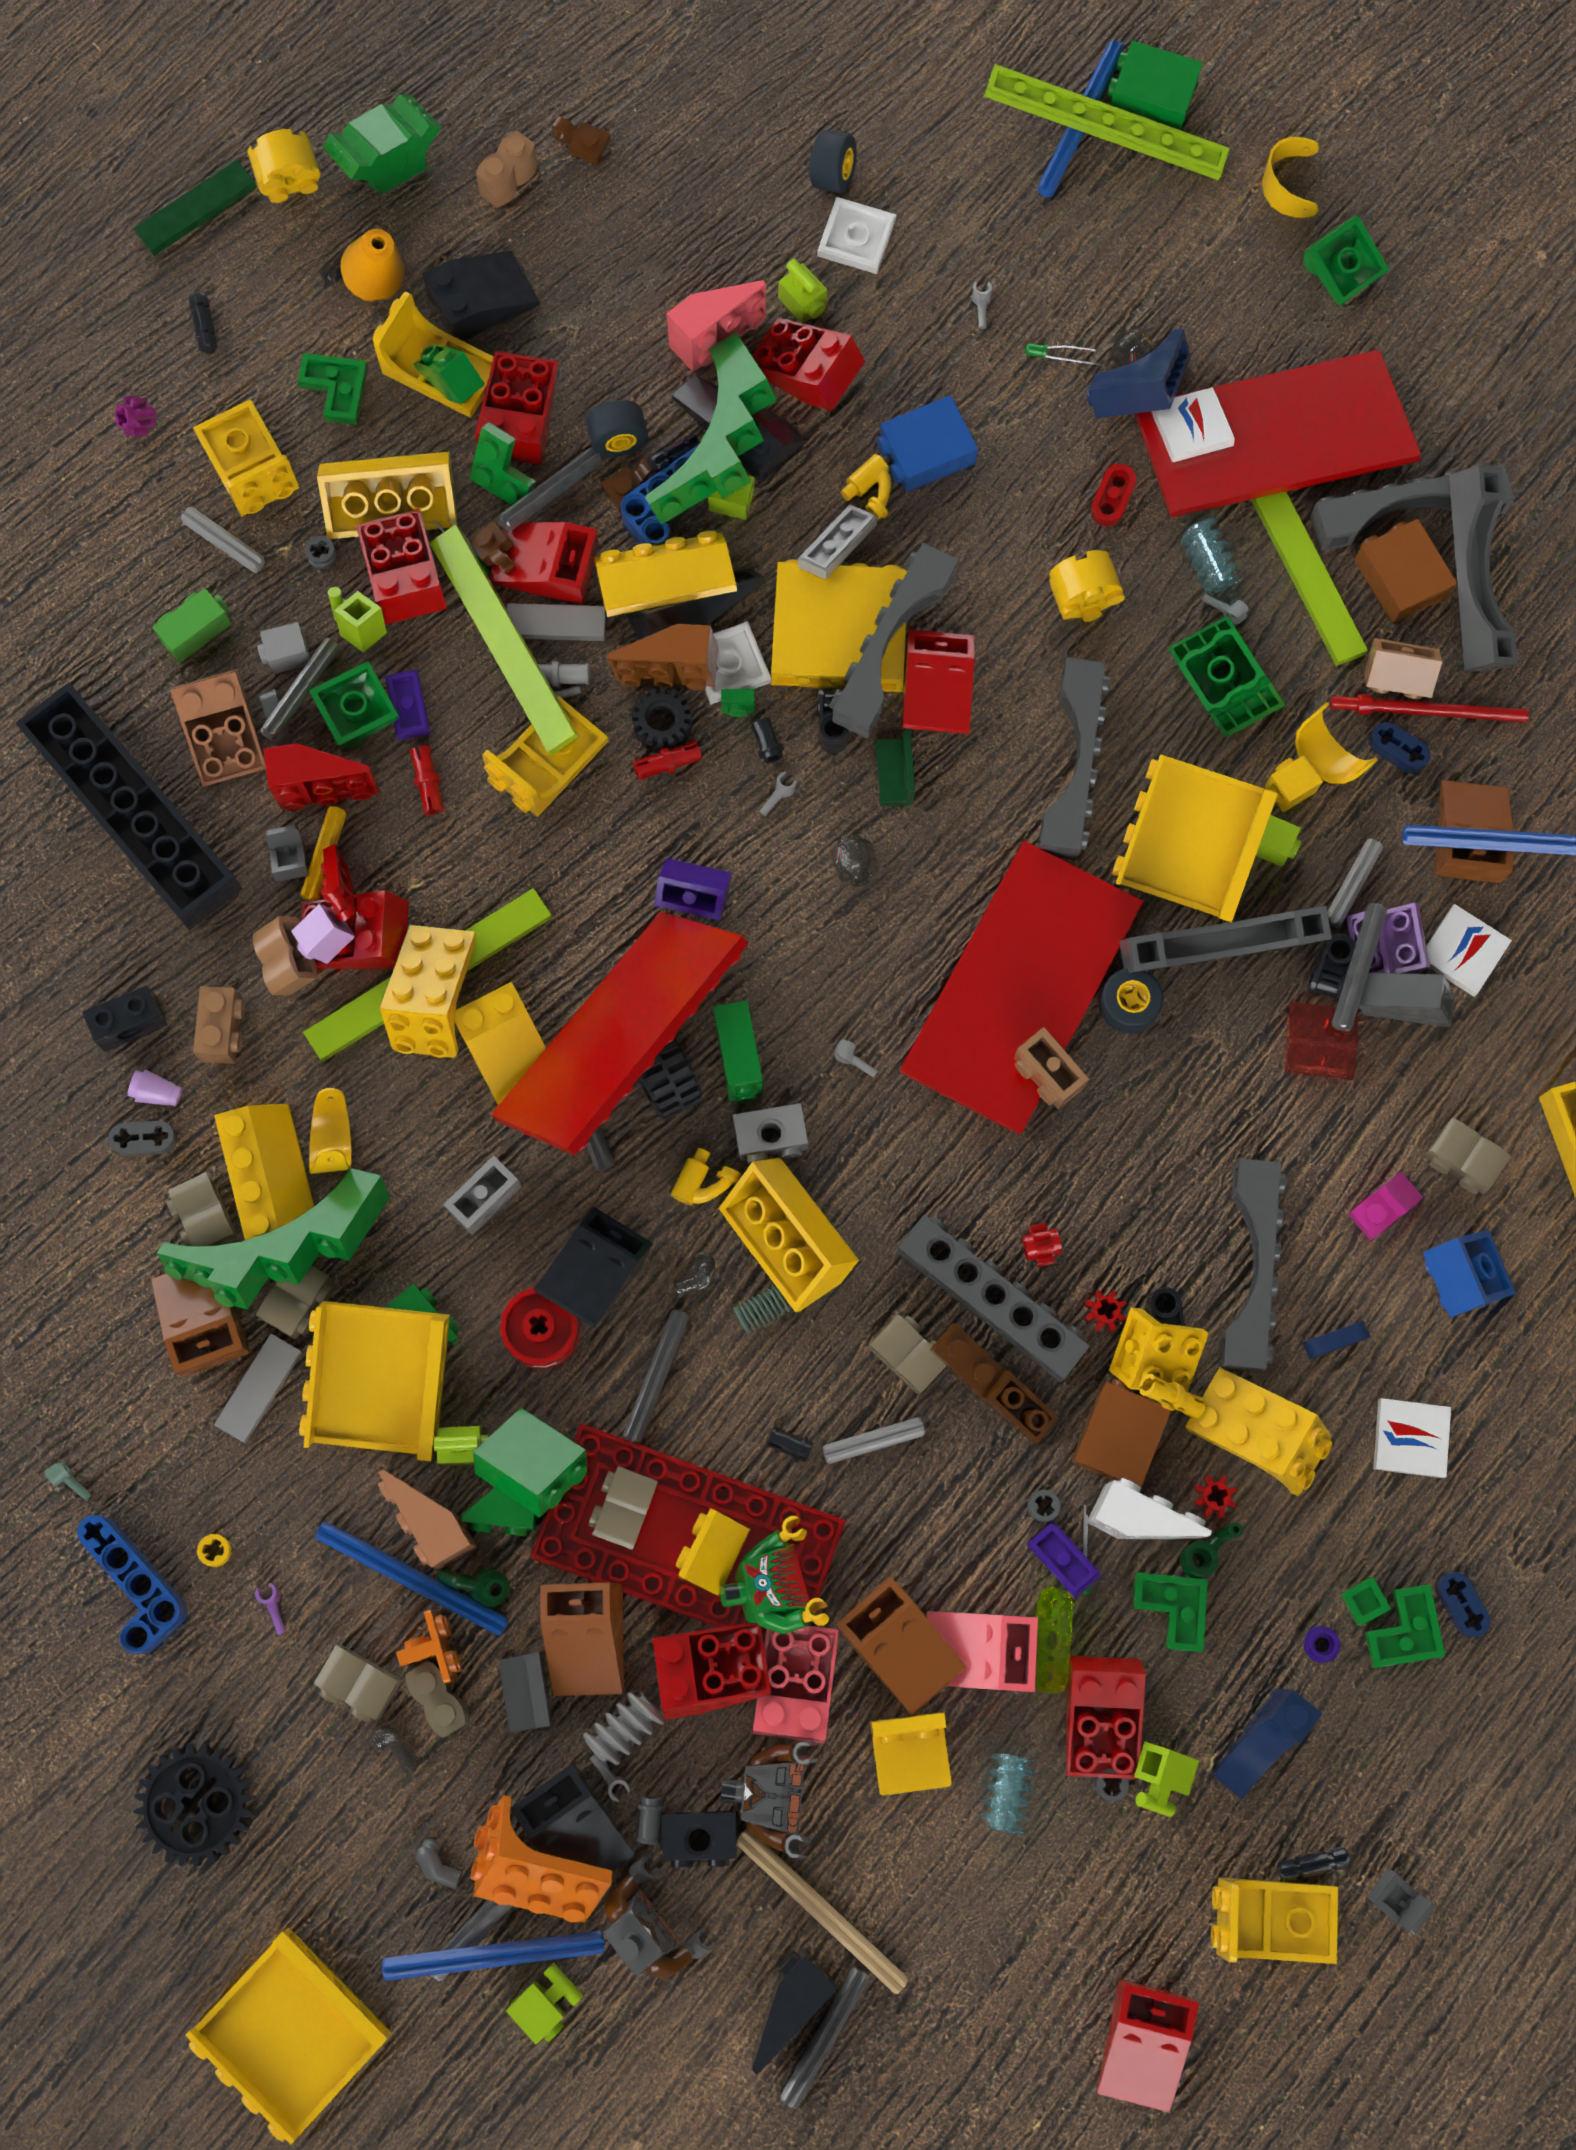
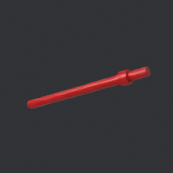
M1358 694L1357 697L1331 696L1330 709L1355 710L1356 714L1370 715L1371 712L1525 723L1529 718L1528 709L1374 699L1372 695Z

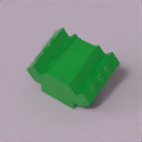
M399 94L392 105L381 104L349 122L342 134L330 133L322 148L351 180H366L371 189L376 190L379 195H382L427 169L425 163L426 150L442 126L412 95Z
M1229 616L1168 647L1177 665L1225 738L1286 706Z

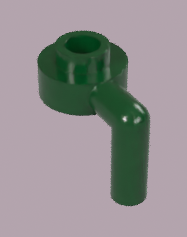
M1233 1522L1216 1530L1206 1542L1195 1541L1185 1546L1180 1554V1564L1183 1571L1188 1576L1198 1579L1213 1574L1219 1563L1217 1551L1225 1542L1240 1536L1243 1531L1242 1526L1237 1522ZM1193 1555H1195V1556H1197V1557L1199 1558V1560H1200V1566H1199V1567H1196L1195 1564L1193 1563V1560H1192V1556H1193Z
M447 1569L440 1570L437 1575L439 1582L454 1588L471 1591L475 1601L488 1607L500 1605L505 1601L509 1593L507 1577L502 1572L493 1569L481 1570L474 1577ZM496 1583V1592L491 1595L489 1592L490 1586Z

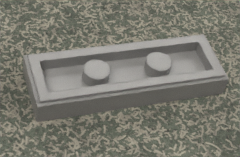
M849 504L798 558V567L823 579H827L875 528L877 516Z
M507 603V611L523 639L605 641L606 611L604 606Z
M270 1334L214 1425L243 1443H247L301 1356L302 1351Z

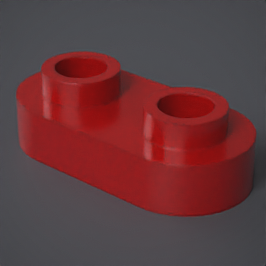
M1114 464L1105 471L1091 506V516L1097 524L1110 527L1116 525L1121 520L1136 483V475L1132 468L1125 464ZM1119 481L1123 484V487H1116L1113 482ZM1109 509L1112 514L1106 515L1101 510Z

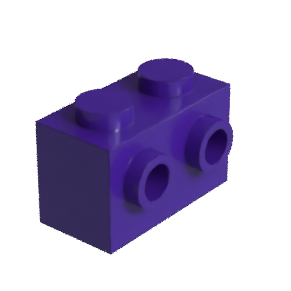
M666 858L658 877L654 906L720 920L727 903L732 873Z

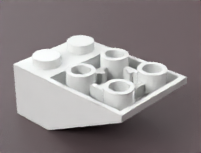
M1121 1478L1120 1481L1113 1480L1104 1485L1088 1518V1524L1117 1539H1200L1208 1537L1212 1533L1211 1530L1204 1527L1206 1521L1189 1512H1186L1184 1515L1171 1510L1173 1507L1171 1502L1157 1495H1154L1153 1498L1144 1496L1139 1493L1140 1486L1124 1478Z

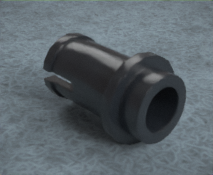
M764 718L754 722L751 729L754 732L760 749L758 752L759 758L763 759L765 763H773L783 757L784 747L778 743L771 720Z
M774 1426L766 1447L795 1458L794 1462L796 1463L799 1460L806 1463L814 1443L808 1441L807 1436L801 1438Z

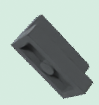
M542 1652L500 1660L499 1667L509 1731L518 1732L553 1725Z

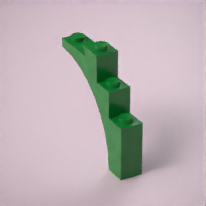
M737 333L709 348V352L716 365L719 386L717 405L711 424L703 439L688 460L669 479L645 495L661 525L717 491L722 499L751 483L738 456L764 441L752 415L777 401L763 372Z
M351 1168L337 1187L315 1207L294 1221L267 1234L242 1242L218 1246H183L164 1242L157 1251V1255L164 1266V1271L170 1277L177 1280L183 1278L194 1281L205 1288L211 1287L215 1299L220 1304L226 1307L236 1306L248 1310L269 1277L276 1282L282 1283L286 1281L299 1285L319 1253L328 1258L337 1257L350 1261L390 1199L381 1175Z

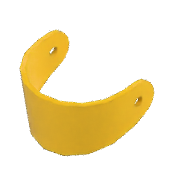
M1288 137L1279 140L1271 149L1264 171L1262 187L1264 196L1271 207L1281 214L1297 218H1308L1316 215L1318 212V205L1316 203L1297 197L1281 186L1272 169L1274 163L1286 157L1315 155L1319 150V144L1314 140L1304 137Z
M1326 702L1305 720L1297 730L1295 746L1299 758L1304 755L1309 763L1313 762L1318 767L1321 773V780L1332 784H1345L1362 775L1378 759L1376 757L1371 760L1356 758L1336 742L1323 720V710L1329 705Z
M336 1088L322 1089L318 1092L314 1102L309 1142L310 1174L351 1169L352 1145L348 1110L344 1093Z

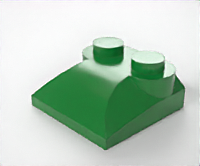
M1358 215L1340 224L1304 251V265L1311 274L1319 277L1338 306L1389 271L1387 264Z
M369 661L309 690L322 719L340 750H352L360 747L366 737L399 719V715Z

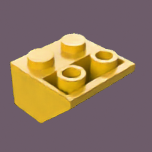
M711 1508L707 1515L700 1513L692 1529V1534L697 1537L691 1548L684 1546L675 1566L681 1569L678 1576L719 1596L720 1586L725 1584L750 1529Z

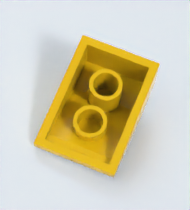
M512 982L455 1011V1024L494 1099L499 1105L546 1047Z

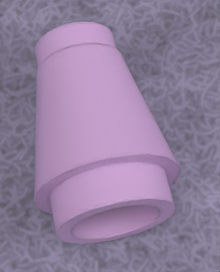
M146 1069L144 1072L135 1070L127 1096L135 1098V1102L176 1107L182 1093V1087L176 1086V1084Z

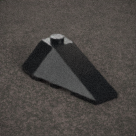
M694 375L672 394V398L707 431L717 405L718 386ZM764 408L752 415L764 441L738 456L743 467L759 483L806 444V439L784 418Z
M750 568L733 571L737 587L735 592L625 614L638 640L676 624L707 625L764 584V576Z

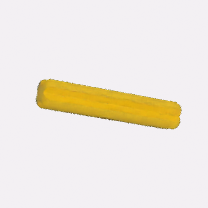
M330 806L327 810L308 869L309 875L306 876L301 891V896L307 901L320 900L321 890L324 887L322 880L326 879L321 868V864L324 863L323 849L333 844L337 846L347 816L345 810L339 807Z

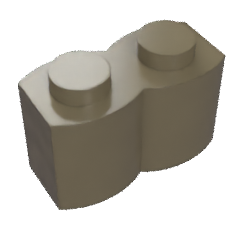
M1451 1118L1445 1124L1425 1155L1430 1160L1432 1168L1442 1174L1451 1173L1460 1180L1459 1184L1461 1187L1474 1194L1478 1192L1484 1194L1490 1190L1511 1157L1504 1149L1490 1140L1481 1137L1472 1128L1454 1118Z
M207 1172L168 1190L171 1200L166 1201L173 1218L175 1220L180 1218L185 1230L180 1232V1236L185 1246H218L239 1238L217 1186Z
M311 1265L299 1285L286 1281L282 1283L276 1282L259 1307L256 1316L295 1340L300 1334L305 1336L309 1332L311 1311L315 1310L323 1301L330 1299L334 1291V1287L331 1286L334 1280Z
M897 1315L869 1344L868 1348L917 1395H920L946 1365L930 1351L936 1341L932 1339L930 1343L927 1342L919 1334L922 1328L910 1316L907 1315L903 1319L900 1315Z
M617 1467L615 1473L608 1471L601 1492L607 1493L603 1507L595 1506L588 1526L594 1527L592 1535L633 1550L658 1481L621 1467Z
M339 1644L335 1645L314 1684L321 1688L318 1693L321 1697L334 1704H338L339 1700L344 1701L352 1707L349 1712L353 1716L368 1723L370 1718L374 1720L381 1719L402 1680L358 1653Z
M427 1660L405 1674L410 1694L418 1703L424 1706L426 1720L437 1735L442 1738L448 1737L470 1723V1715L466 1704L456 1693L451 1691V1683L443 1682L439 1665L436 1661Z

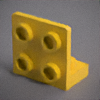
M1131 1307L1109 1371L1133 1390H1141L1139 1384L1146 1374H1153L1166 1382L1181 1384L1188 1392L1209 1333L1201 1328L1161 1324L1142 1308Z
M944 1712L870 1721L879 1793L882 1796L951 1786L952 1782L944 1728H946Z

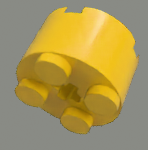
M291 129L272 131L256 139L258 146L252 149L251 145L248 148V156L259 191L263 195L269 196L272 203L285 201L288 198V194L299 191L302 194H310L318 189L319 167L309 136L303 131H300L301 136L293 135Z
M1103 550L1087 551V558L1078 561L1074 555L1063 560L1050 571V586L1064 620L1083 618L1084 622L1094 621L1101 617L1102 610L1119 604L1125 599L1123 589L1108 552Z

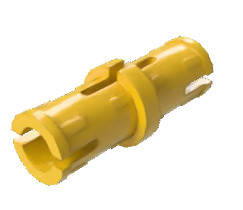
M1146 1374L1140 1381V1393L1143 1396L1160 1402L1161 1406L1167 1410H1178L1194 1419L1199 1418L1205 1410L1206 1405L1201 1404L1205 1400L1200 1396L1187 1392L1177 1382L1169 1383L1153 1374Z

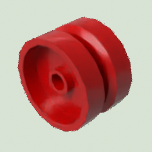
M534 1287L519 1292L507 1303L501 1315L500 1333L504 1345L519 1363L531 1369L548 1370L562 1365L574 1354L580 1342L581 1326L578 1318L535 1292ZM540 1324H545L548 1329L547 1332L543 1335L538 1332L536 1335V1327Z

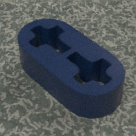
M1390 722L1378 724L1369 737L1371 750L1407 773L1420 772L1429 762L1430 750L1428 746ZM1385 733L1391 736L1390 742L1386 745L1380 742L1381 736ZM1416 751L1419 755L1413 763L1408 759L1410 754Z
M1361 1321L1303 1343L1309 1360L1358 1343L1371 1336L1365 1321Z
M1459 1572L1443 1574L1436 1583V1592L1455 1628L1466 1637L1484 1635L1490 1627V1617L1467 1576ZM1449 1580L1453 1583L1460 1582L1462 1587L1458 1590V1594L1463 1602L1460 1603L1455 1594H1447L1446 1589L1450 1587ZM1464 1607L1467 1608L1471 1615L1478 1614L1480 1618L1476 1622L1478 1629L1475 1630L1474 1627L1465 1626L1464 1622L1468 1620V1615Z

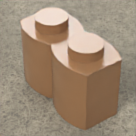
M519 131L506 136L500 143L497 152L486 157L476 171L480 196L496 208L508 203L514 196L517 187L528 182L537 170L535 143Z
M278 916L253 933L255 953L263 964L264 982L272 995L290 996L317 978L314 959L310 960L301 954L297 948L299 943L291 932L300 923L297 917Z

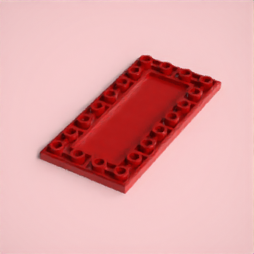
M1380 350L1213 387L1235 438L1234 446L1172 463L1152 412L1134 413L1171 518L1419 461L1421 456ZM1184 393V394L1176 395L1175 397L1182 396V395H1186V394H1189V393Z
M1023 841L899 1073L1021 1136L1041 1097L1037 1092L1039 1088L1031 1078L1025 1079L1016 1069L1014 1063L1017 1061L1014 1059L1017 1049L1044 1027L1058 1044L1066 1050L1120 947L1119 941L1125 938L1143 901Z
M660 912L492 1112L491 1116L505 1126L575 1156L578 1151L587 1146L589 1138L596 1129L610 1118L612 1110L619 1101L632 1091L633 1084L641 1074L654 1064L655 1057L664 1046L674 1040L678 1029L687 1018L696 1013L698 1005L705 996L718 986L720 978L728 968L740 959L741 952L746 948L748 942L742 935Z
M580 1423L573 1442L586 1450L587 1473L578 1485H573L563 1494L557 1506L547 1510L529 1558L596 1583H622L623 1593L719 1628L749 1623L746 1621L742 1604L724 1607L720 1595L717 1596L680 1578L678 1574L681 1569L675 1566L684 1546L691 1548L697 1537L692 1534V1529L700 1513L707 1515L711 1508L750 1529L748 1537L724 1585L736 1583L735 1574L742 1562V1558L756 1544L776 1530L783 1531L782 1526L786 1518L797 1516L801 1521L793 1525L791 1529L792 1534L802 1528L807 1531V1534L801 1541L788 1540V1545L794 1544L809 1600L819 1598L846 1521L845 1519ZM617 1467L658 1481L633 1550L592 1535L594 1527L588 1526L595 1506L603 1507L607 1493L601 1492L608 1471L615 1473ZM761 1627V1629H762V1636H763V1642H764V1641H765L766 1628Z

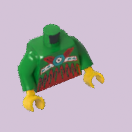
M797 1516L786 1518L782 1526L783 1531L776 1530L756 1544L742 1558V1562L735 1574L736 1583L720 1586V1598L724 1607L742 1604L747 1622L758 1623L759 1626L779 1634H786L807 1627L810 1621L819 1626H824L829 1621V1617L825 1613L815 1616L819 1609L826 1608L828 1605L820 1598L809 1600L794 1544L788 1545V1540L801 1541L807 1534V1531L803 1528L792 1534L791 1529L793 1525L801 1521Z

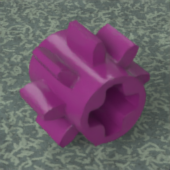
M123 397L124 404L118 405L115 409L117 426L125 430L126 436H148L147 428H153L156 423L154 407L146 403L145 397Z

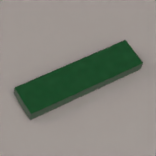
M236 159L133 227V230L154 257L256 189L255 181Z

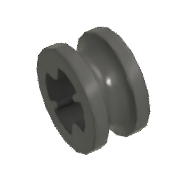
M320 535L308 540L305 546L306 556L313 567L327 569L335 563L337 553L333 542L329 538ZM322 547H325L327 554H321L320 558H317L314 551H320Z
M1040 1490L1030 1496L1027 1502V1510L1032 1519L1045 1523L1057 1517L1060 1511V1501L1056 1494L1050 1490ZM1046 1496L1051 1500L1049 1507L1052 1509V1512L1049 1516H1047L1046 1512L1042 1516L1036 1512L1038 1505L1035 1503V1500L1038 1497L1044 1500Z
M1110 1768V1769L1104 1770V1771L1101 1772V1773H1117V1772H1115L1113 1768ZM1095 1777V1790L1104 1800L1116 1802L1123 1799L1128 1792V1779L1119 1778L1120 1781L1117 1783L1118 1793L1113 1795V1792L1109 1791L1107 1795L1103 1791V1788L1106 1786L1104 1778Z

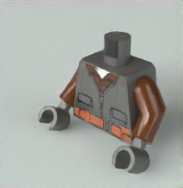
M813 1740L799 1742L798 1744H775L754 1755L751 1764L745 1766L744 1781L722 1779L720 1801L742 1803L741 1820L745 1821L747 1830L766 1846L784 1851L790 1857L798 1859L807 1858L806 1855L799 1853V1843L801 1841L811 1843L809 1837L798 1834L804 1764L818 1761V1758L810 1759L806 1753L808 1746L817 1745Z
M645 1856L630 1866V1877L626 1876L607 1897L605 1910L608 1921L604 1929V1935L633 1974L638 1976L647 1972L654 1977L667 1979L690 1964L692 1957L695 1959L703 1958L714 1947L715 1942L709 1946H704L699 1938L706 1932V1929H700L687 1941L686 1947L682 1946L683 1943L638 1886V1884H643L658 1874V1867H655L648 1873L645 1871L644 1862L649 1858Z

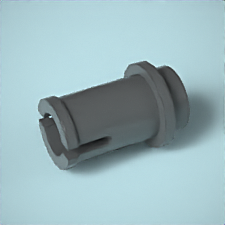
M642 1796L641 1803L637 1804V1808L641 1809L637 1842L649 1845L660 1844L662 1811H666V1806L663 1805L662 1797Z

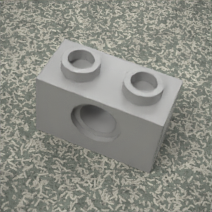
M801 1103L733 1115L740 1161L747 1160L748 1164H751L753 1161L767 1160L769 1156L780 1154L783 1159L801 1156L802 1151L808 1150V1139ZM773 1128L780 1133L781 1137L777 1142L768 1143L762 1139L761 1134L766 1129Z
M493 1155L443 1205L473 1235L522 1186L519 1180Z

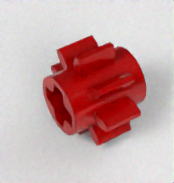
M1046 1222L1030 1225L1028 1228L1029 1234L1022 1235V1246L1026 1260L1036 1259L1037 1267L1053 1264L1055 1262L1054 1255L1062 1254V1246L1057 1229L1048 1230Z
M1097 1290L1095 1292L1096 1302L1091 1300L1084 1302V1306L1090 1309V1314L1084 1318V1321L1092 1320L1096 1324L1095 1332L1107 1326L1108 1330L1112 1333L1116 1330L1115 1320L1124 1322L1127 1319L1124 1315L1120 1314L1121 1309L1127 1303L1126 1301L1118 1302L1114 1298L1116 1295L1115 1290L1108 1296H1103L1102 1292ZM1102 1304L1105 1308L1111 1307L1113 1311L1108 1318L1106 1315H1099L1097 1312L1102 1307Z
M1207 1475L1204 1477L1206 1486L1196 1485L1193 1487V1490L1199 1493L1198 1500L1192 1504L1193 1506L1201 1505L1205 1509L1203 1512L1204 1518L1209 1517L1212 1511H1216L1219 1519L1224 1518L1225 1512L1223 1508H1235L1237 1506L1234 1502L1230 1501L1231 1494L1235 1493L1237 1489H1229L1225 1485V1476L1220 1477L1214 1483L1212 1477ZM1212 1490L1213 1492L1221 1493L1222 1498L1217 1500V1503L1215 1501L1209 1502L1207 1495H1210Z

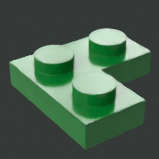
M303 353L297 380L299 388L328 392L323 414L325 421L351 425L358 424L368 371L367 362Z
M487 423L481 428L469 480L508 504L513 505L534 489L536 481L509 465L516 439L491 423Z
M1135 1572L1132 1609L1168 1612L1165 1649L1203 1653L1208 1579Z
M1427 1584L1392 1590L1399 1626L1365 1632L1371 1667L1379 1668L1445 1657L1431 1585Z

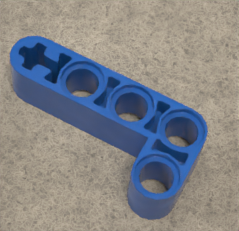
M698 445L622 499L621 514L623 525L638 545L649 543L655 546L665 544V541L670 539L668 523L660 524L645 495L669 479L688 460ZM633 510H640L643 512L639 516H632L629 514ZM652 534H660L663 536L659 540H651L648 538Z
M98 1515L87 1516L78 1525L77 1536L79 1541L140 1610L121 1629L119 1635L120 1644L129 1653H149L185 1621L188 1613L187 1605L113 1520ZM94 1526H102L100 1534L105 1540L114 1542L107 1545L102 1539L92 1538L96 1534L93 1529ZM124 1549L128 1554V1561L122 1568H117L114 1564V1556L117 1551ZM147 1575L151 1580V1589L145 1595H141L137 1590V1583L142 1576ZM170 1601L175 1607V1614L170 1621L165 1622L160 1616V1610L164 1603ZM139 1627L144 1628L147 1632V1640L141 1647H137L133 1642V1633Z

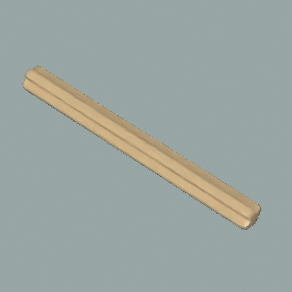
M747 1829L739 1835L736 1844L893 1993L898 1994L908 1983V1978L771 1848L766 1846Z

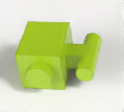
M794 258L786 265L790 273L778 281V298L800 323L804 324L810 318L815 319L819 317L826 309L827 289L803 263L800 264Z
M332 587L328 590L334 620L337 622L340 636L364 653L387 633L381 607L359 591L345 600L338 587Z
M480 1426L437 1428V1437H434V1451H437V1464L440 1466L474 1465L473 1451L489 1438V1434L483 1435V1428Z
M1144 1741L1134 1777L1147 1781L1151 1785L1148 1794L1144 1792L1137 1794L1136 1805L1164 1816L1172 1817L1176 1812V1806L1168 1801L1170 1792L1172 1790L1189 1796L1199 1760Z
M554 1962L543 1972L552 1985L546 1990L536 1979L506 2010L535 2045L543 2038L550 2042L563 2029L564 2025L561 2020L564 2018L566 2011L557 2002L562 1996L573 2007L584 1997Z

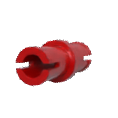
M696 740L669 750L667 747L659 750L660 753L634 760L632 764L635 774L638 775L637 779L642 781L645 778L663 772L671 774L675 772V768L696 761H702V755Z
M428 745L418 746V752L417 748L414 747L409 752L416 775L413 781L415 787L419 788L423 814L426 816L436 815L435 810L440 814L445 809L438 786L441 780L439 774L435 773L431 747Z

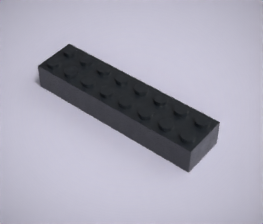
M69 682L15 723L189 931L242 890L233 874Z

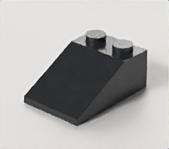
M512 251L453 259L422 273L427 295L449 335L461 341L540 305L536 294Z
M805 1948L799 1953L793 1949L778 1965L780 1973L777 1976L752 2055V2071L756 2075L762 2071L837 1991L835 1979Z

